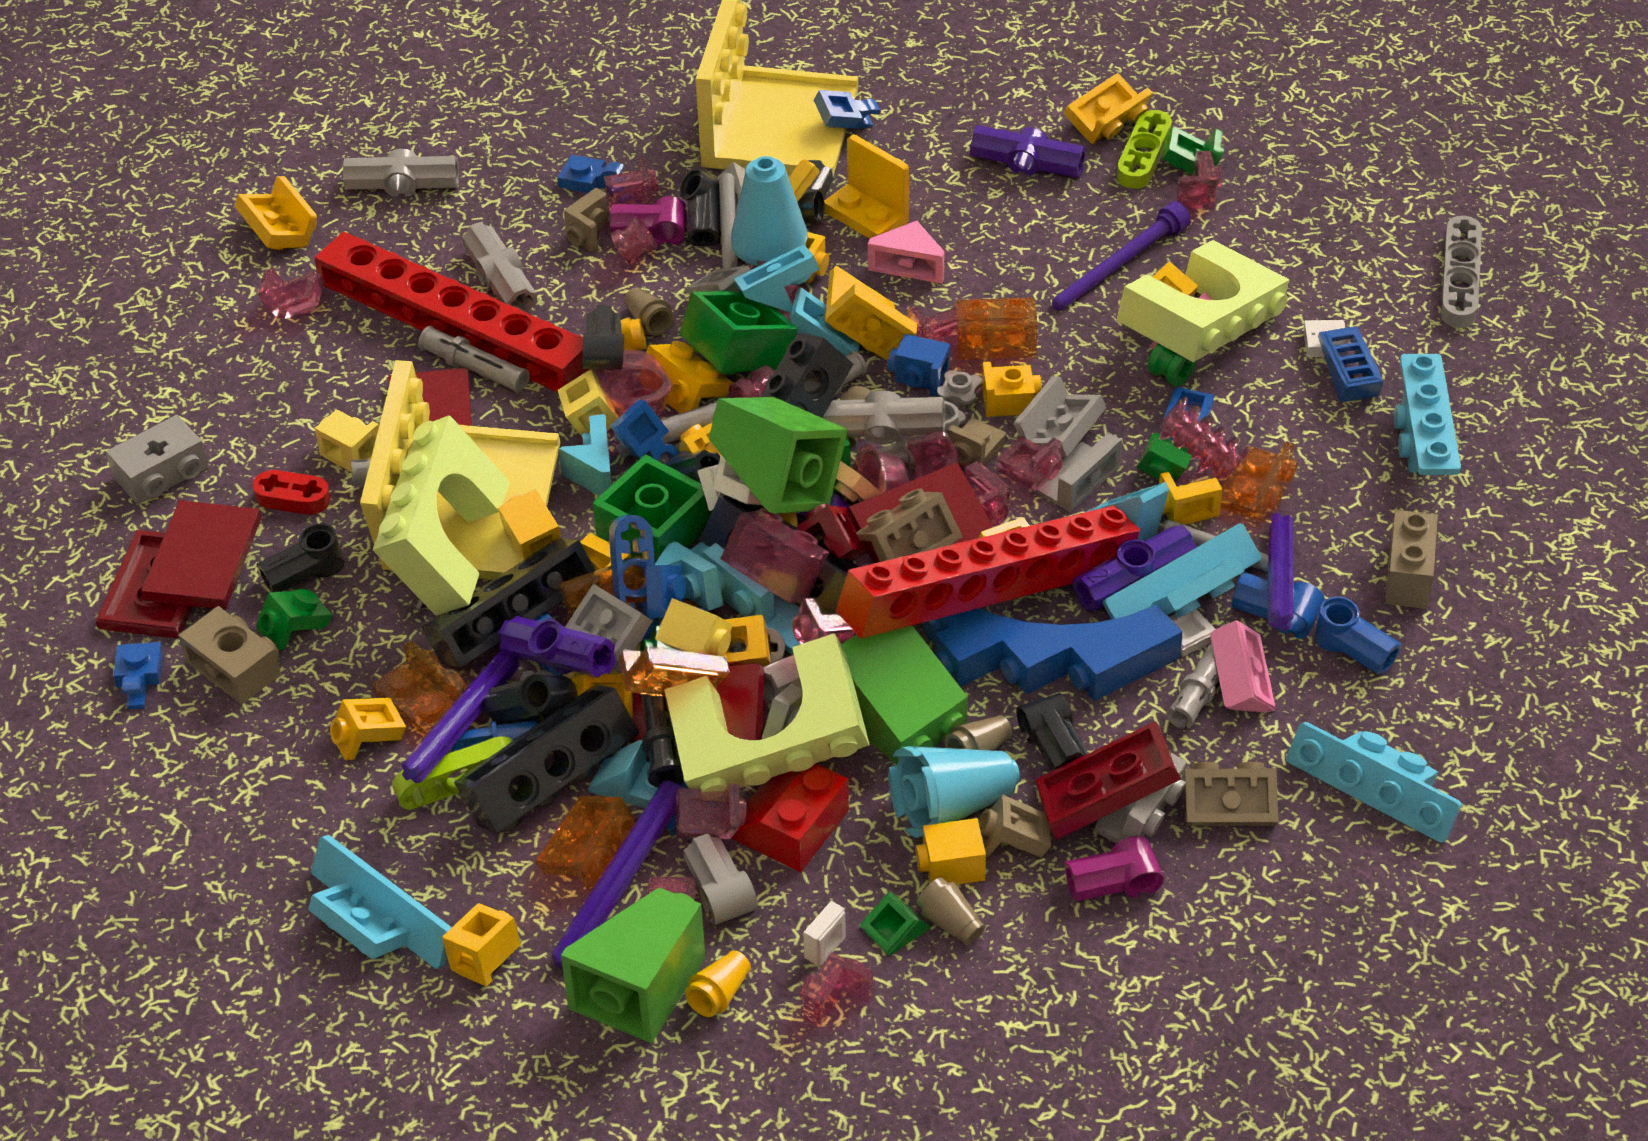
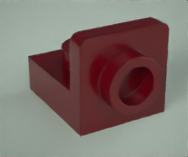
M821 504L807 512L805 515L807 520L796 527L798 533L802 536L816 537L825 532L823 535L824 543L833 555L838 556V558L857 560L870 551L865 541L859 540L856 534L859 530L846 507Z

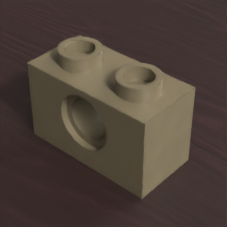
M1395 510L1389 543L1384 604L1428 609L1434 576L1438 514Z
M219 606L178 635L185 662L241 705L281 675L277 659L279 651L275 644L265 636L259 637L251 631L241 617L237 615L231 616Z

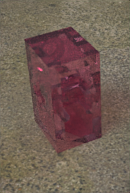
M763 508L740 514L720 559L788 603L808 597L829 552L818 546L817 539L809 533L793 530L783 524V518L778 514H773Z

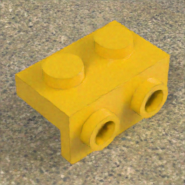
M1117 73L1069 104L1063 114L1091 144H1094L1103 137L1107 140L1113 138L1120 132L1124 123L1128 120L1132 123L1137 122L1139 116L1148 111L1149 108L1146 104L1153 95V92L1146 88L1137 94Z
M285 176L276 177L271 194H238L234 207L267 248L282 250L284 248H302L309 244L311 234L316 227V213Z
M673 341L672 344L649 345L637 374V381L680 414L697 409L701 398L724 397L729 394L733 382L716 371L711 362L704 361L694 353L695 350L690 345L680 341Z

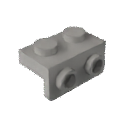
M1053 376L1015 420L1014 426L1027 454L1031 456H1053L1055 458L1067 457L1073 452L1075 446L1087 431L1094 426L1096 420L1106 409V405L1101 395L1068 394L1062 378Z
M1171 753L1181 777L1187 762ZM1179 780L1100 818L1095 826V831L1114 843H1118L1131 836L1144 837L1148 835L1152 837L1165 816L1162 810L1167 803L1171 806L1176 803L1185 788L1186 782Z

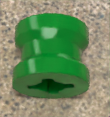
M1158 343L1149 357L1147 367L1148 371L1153 375H1163L1169 384L1179 387L1191 376L1197 361L1192 362Z

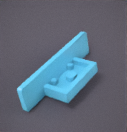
M1402 354L1400 367L1404 391L1401 405H1395L1394 408L1395 429H1402L1398 441L1399 457L1407 458L1409 472H1418L1420 475H1458L1461 464L1442 357L1440 354Z
M1239 523L1106 598L1103 601V605L1111 619L1129 616L1154 605H1158L1166 615L1175 612L1177 618H1180L1200 607L1201 605L1197 598L1209 592L1211 597L1215 598L1235 587L1232 578L1260 561L1261 555L1245 526Z
M700 542L690 549L717 566L722 600L744 617L763 615L767 628L776 630L782 636L785 650L793 654L792 647L810 642L822 633L821 624L795 604L783 600L775 588L767 584L718 544L715 543L709 547Z
M1303 722L1298 726L1286 757L1288 763L1440 843L1448 839L1462 804L1459 800L1432 787L1438 771L1427 766L1425 759L1411 752H1399L1386 745L1387 741L1383 737L1372 732L1359 731L1345 740H1341L1308 722Z
M330 835L321 837L318 842L311 872L317 879L327 885L329 889L313 894L308 910L371 959L406 946L435 969L444 966L447 954L442 936L452 927Z

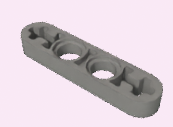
M1456 216L1450 219L1445 234L1441 318L1446 324L1456 328H1465L1475 322L1479 304L1482 227L1478 220L1469 216ZM1460 232L1466 233L1467 241H1459ZM1464 256L1471 261L1460 262L1453 259V257ZM1461 281L1469 284L1470 287L1460 288L1451 283ZM1456 301L1463 302V311L1456 310Z

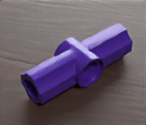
M977 125L970 144V156L1007 163L1013 172H1027L1026 175L1029 176L1034 175L1037 170L1079 178L1086 159V148L1080 145L1050 140L1044 132L1034 127H1027L1019 133Z
M1183 525L1173 526L1146 541L1139 539L1125 541L1119 546L1116 557L1073 579V590L1078 597L1079 603L1087 611L1091 609L1095 611L1104 606L1103 601L1106 598L1188 553L1197 546L1192 539V534Z
M516 616L513 620H505L498 633L501 639L500 649L506 654L549 665L560 674L576 672L599 678L602 674H610L617 661L614 654L615 645L609 639L565 628L554 619H546L539 622Z

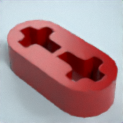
M269 470L257 475L253 480L252 486L256 502L264 508L300 514H317L324 511L330 505L329 487L327 482L321 477Z

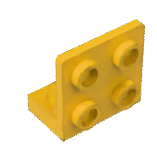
M855 134L847 138L848 184L824 200V212L870 239L904 226L909 222V167L900 159L893 157L872 143L865 141Z
M838 266L830 270L825 321L836 331L843 332L860 343L866 350L874 352L885 360L889 358L893 348L898 349L905 334L916 335L917 323L897 311L893 302Z

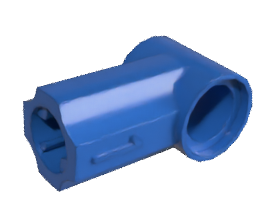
M1242 573L1232 597V607L1268 619V580L1248 573ZM1295 582L1294 618L1291 620V628L1282 631L1280 627H1276L1277 630L1284 634L1287 631L1291 632L1298 639L1308 636L1319 615L1320 607L1325 601L1323 593L1310 583Z
M1335 596L1326 599L1322 603L1315 630L1317 644L1328 651H1342L1376 674H1384L1400 654L1402 644L1359 617V609L1352 600Z

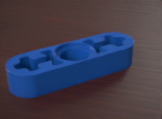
M623 515L615 519L609 529L614 597L626 603V596L639 598L646 595V602L637 601L638 611L647 616L646 566L655 565L652 530L644 518L635 515ZM628 523H631L633 529H639L640 537L634 538L632 544L633 552H642L643 559L626 558L622 560V553L631 554L629 541L622 540L621 532L628 530ZM633 565L641 567L645 574L643 585L636 590L628 589L623 580L626 569ZM626 603L627 605L635 609V603ZM649 618L653 622L644 634L643 639L647 640L650 638L655 625L659 626V618Z

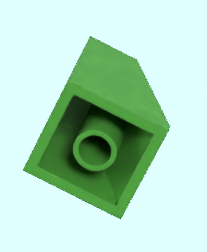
M775 397L718 398L716 410L713 414L709 440L767 511L773 514L810 511L821 504L830 505L848 429Z
M913 626L862 639L856 634L841 644L849 663L868 740L896 765L899 757H892L896 750L908 746L934 747L943 741L947 735L951 734L953 727L967 723V695Z
M658 887L566 947L561 954L568 1009L653 1043L688 987L689 979L697 973L706 958L701 903L694 901L686 894H675Z

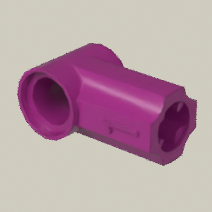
M673 196L662 197L654 205L612 204L611 237H652L659 245H664L665 242H672V245H678L684 239L686 204L681 199Z
M1131 836L1119 841L1112 848L1111 852L1065 861L1067 885L1072 898L1076 902L1123 891L1133 898L1139 897V892L1147 891L1148 894H1153L1164 883V877L1151 844L1147 838L1142 836Z

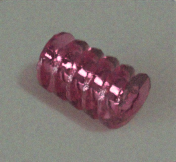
M1186 396L1182 397L1162 421L1159 439L1165 441L1173 437L1174 442L1172 445L1179 449L1185 447L1187 449L1186 453L1192 455L1190 461L1196 457L1199 458L1200 461L1196 470L1198 474L1211 468L1213 471L1210 479H1225L1243 461L1250 448L1246 446L1236 451L1239 439L1236 436H1232L1223 441L1227 431L1226 428L1221 425L1211 430L1214 419L1208 415L1198 420L1201 408L1198 405H1194L1185 410L1188 398Z

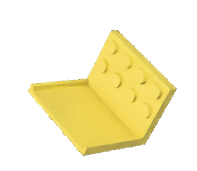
M722 0L696 76L701 167L726 169L734 162L746 169L747 165L758 157L770 156L784 164L788 176H790L799 162L805 159L821 160L825 166L832 169L834 177L847 128L825 127L813 100L819 90L851 92L855 100L858 91V77L745 66L744 56L747 55L749 45L748 34H743V27H745L747 20V5L741 4V0Z
M395 361L360 501L374 544L379 533V526L384 520L391 501V494L399 479L402 463L406 459L411 446L413 433L422 423L429 421V404L423 401V383L421 379H417L412 361ZM459 425L510 481L503 504L516 495H524L536 489L547 507L561 443L558 433ZM437 492V511L442 528L450 542L480 573L479 579L494 580L522 562L503 530L499 512L467 523L450 503ZM379 557L382 569L391 570Z

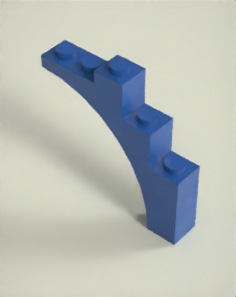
M1158 605L1129 616L1084 624L1057 625L1025 622L996 615L980 608L923 622L928 638L935 643L934 654L960 687L1001 668L1005 679L1010 684L1016 683L1027 695L1068 674L1074 687L1080 691L1084 689L1094 701L1180 659L1183 633Z

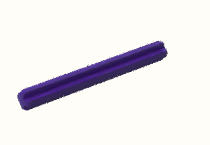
M1278 512L1272 515V523L1269 524L1268 624L1272 629L1280 627L1282 631L1291 628V620L1294 618V528L1292 517L1290 515L1282 516Z
M502 650L493 657L402 763L404 770L402 776L406 781L411 779L415 783H421L485 708L484 698L489 694L490 688L504 685L519 668L517 661L519 657L508 655Z
M669 780L661 783L552 951L551 958L554 965L562 968L561 954L565 948L606 921L683 801V788L679 784Z

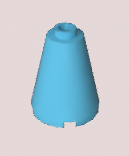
M770 156L758 157L747 165L731 231L732 250L738 258L751 265L758 266V261H771L803 244L805 245L808 237L807 228L785 166L780 160Z
M908 746L896 750L892 757H899L897 766L889 767L888 774L890 796L897 818L906 814L913 827L904 829L909 835L916 838L923 837V825L959 821L996 803L1002 795L1007 797L1012 795L1020 779L1017 763L1003 751Z

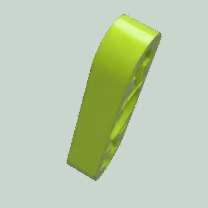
M1149 110L1139 116L1118 162L1117 180L1122 186L1138 189L1150 182L1163 153L1165 135L1171 129L1172 119L1167 113L1160 110ZM1153 126H1156L1154 134L1149 133V129H1152ZM1140 147H1147L1152 149L1153 151L1140 152L1136 149ZM1135 164L1140 165V169L1133 172Z
M506 736L495 737L446 754L421 783H415L411 779L406 781L402 776L404 771L402 770L395 776L392 782L393 790L401 807L412 810L458 794L454 781L504 748L513 739ZM467 768L460 776L448 778L455 771Z

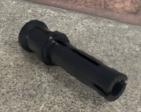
M647 660L641 663V667L637 666L636 668L646 723V734L642 739V748L648 755L650 768L647 770V779L650 785L659 788L661 783L666 780L680 785L685 780L664 690L667 689L665 666L658 660Z

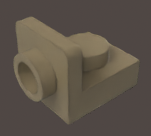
M598 188L593 189L564 210L565 234L574 246H582L592 253L598 250L597 231L601 230L606 222L609 221L607 194Z
M972 417L962 429L951 425L947 430L946 456L952 458L954 462H958L959 465H968L981 471L1007 441V433Z
M1002 795L991 809H985L978 820L986 856L988 857L1002 841L1016 849L1024 850L1041 858L1051 847L1050 827L1046 814L1005 795Z

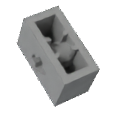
M178 415L106 451L114 480L137 505L150 498L160 496L165 490L186 479L196 477L201 471L208 468L202 440Z

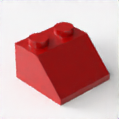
M814 763L812 767L804 771H789L771 777L769 781L758 788L724 830V835L801 873L849 811L848 778L817 763Z

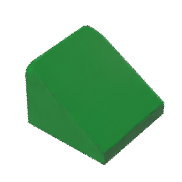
M891 891L883 897L859 925L889 956L931 928L902 898Z

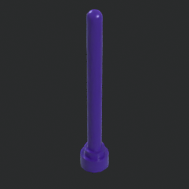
M1171 201L1161 208L1153 225L1055 296L1052 300L1053 308L1058 311L1064 310L1163 235H1171L1172 233L1177 235L1186 229L1191 223L1188 210L1177 201Z

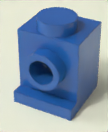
M905 334L898 349L893 348L891 350L887 369L895 373V382L903 383L913 388L930 389V395L938 397L937 389L943 386L945 382L944 374L950 371V344Z

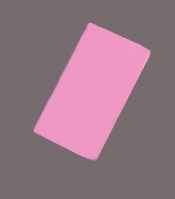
M1237 620L1213 630L1210 636L1225 707L1231 710L1250 712L1275 711V703L1260 634Z

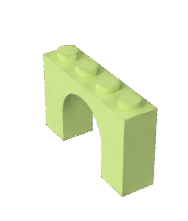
M1212 240L1191 251L1185 274L1198 285L1196 292L1201 295L1205 292L1212 300L1186 295L1147 274L1124 286L1116 321L1195 362L1205 355L1215 352L1228 342L1236 340L1249 330L1257 328L1272 317L1280 315L1287 304L1288 297L1285 294L1289 279Z
M450 415L433 422L426 421L414 431L411 446L406 459L402 463L399 479L391 494V501L384 520L379 526V533L373 547V551L436 616L468 606L480 574L446 536L438 516L437 492L468 523L499 512L498 507L503 504L510 483Z
M835 633L792 647L802 685L803 696L801 706L796 717L784 730L766 739L744 740L728 733L720 696L707 676L664 689L684 780L698 801L718 799L726 795L728 791L746 785H761L769 781L771 777L789 771H804L812 767L814 763L832 757H847L854 754L858 749L870 745L847 656Z

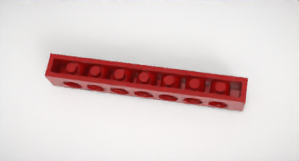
M343 231L314 257L320 285L421 331L427 326H433L435 329L454 338L462 336L470 341V345L520 368L527 369L530 373L529 380L557 393L560 388L590 370L582 369V336L573 334L553 325L549 321L537 318L517 307L492 298L486 293H481L454 279L429 270L425 266L402 258L396 253L382 249L364 239Z
M1113 505L850 569L845 579L836 613L862 639L1073 584L1075 577L1116 557L1119 546L1125 541L1138 539L1141 530L1122 510Z

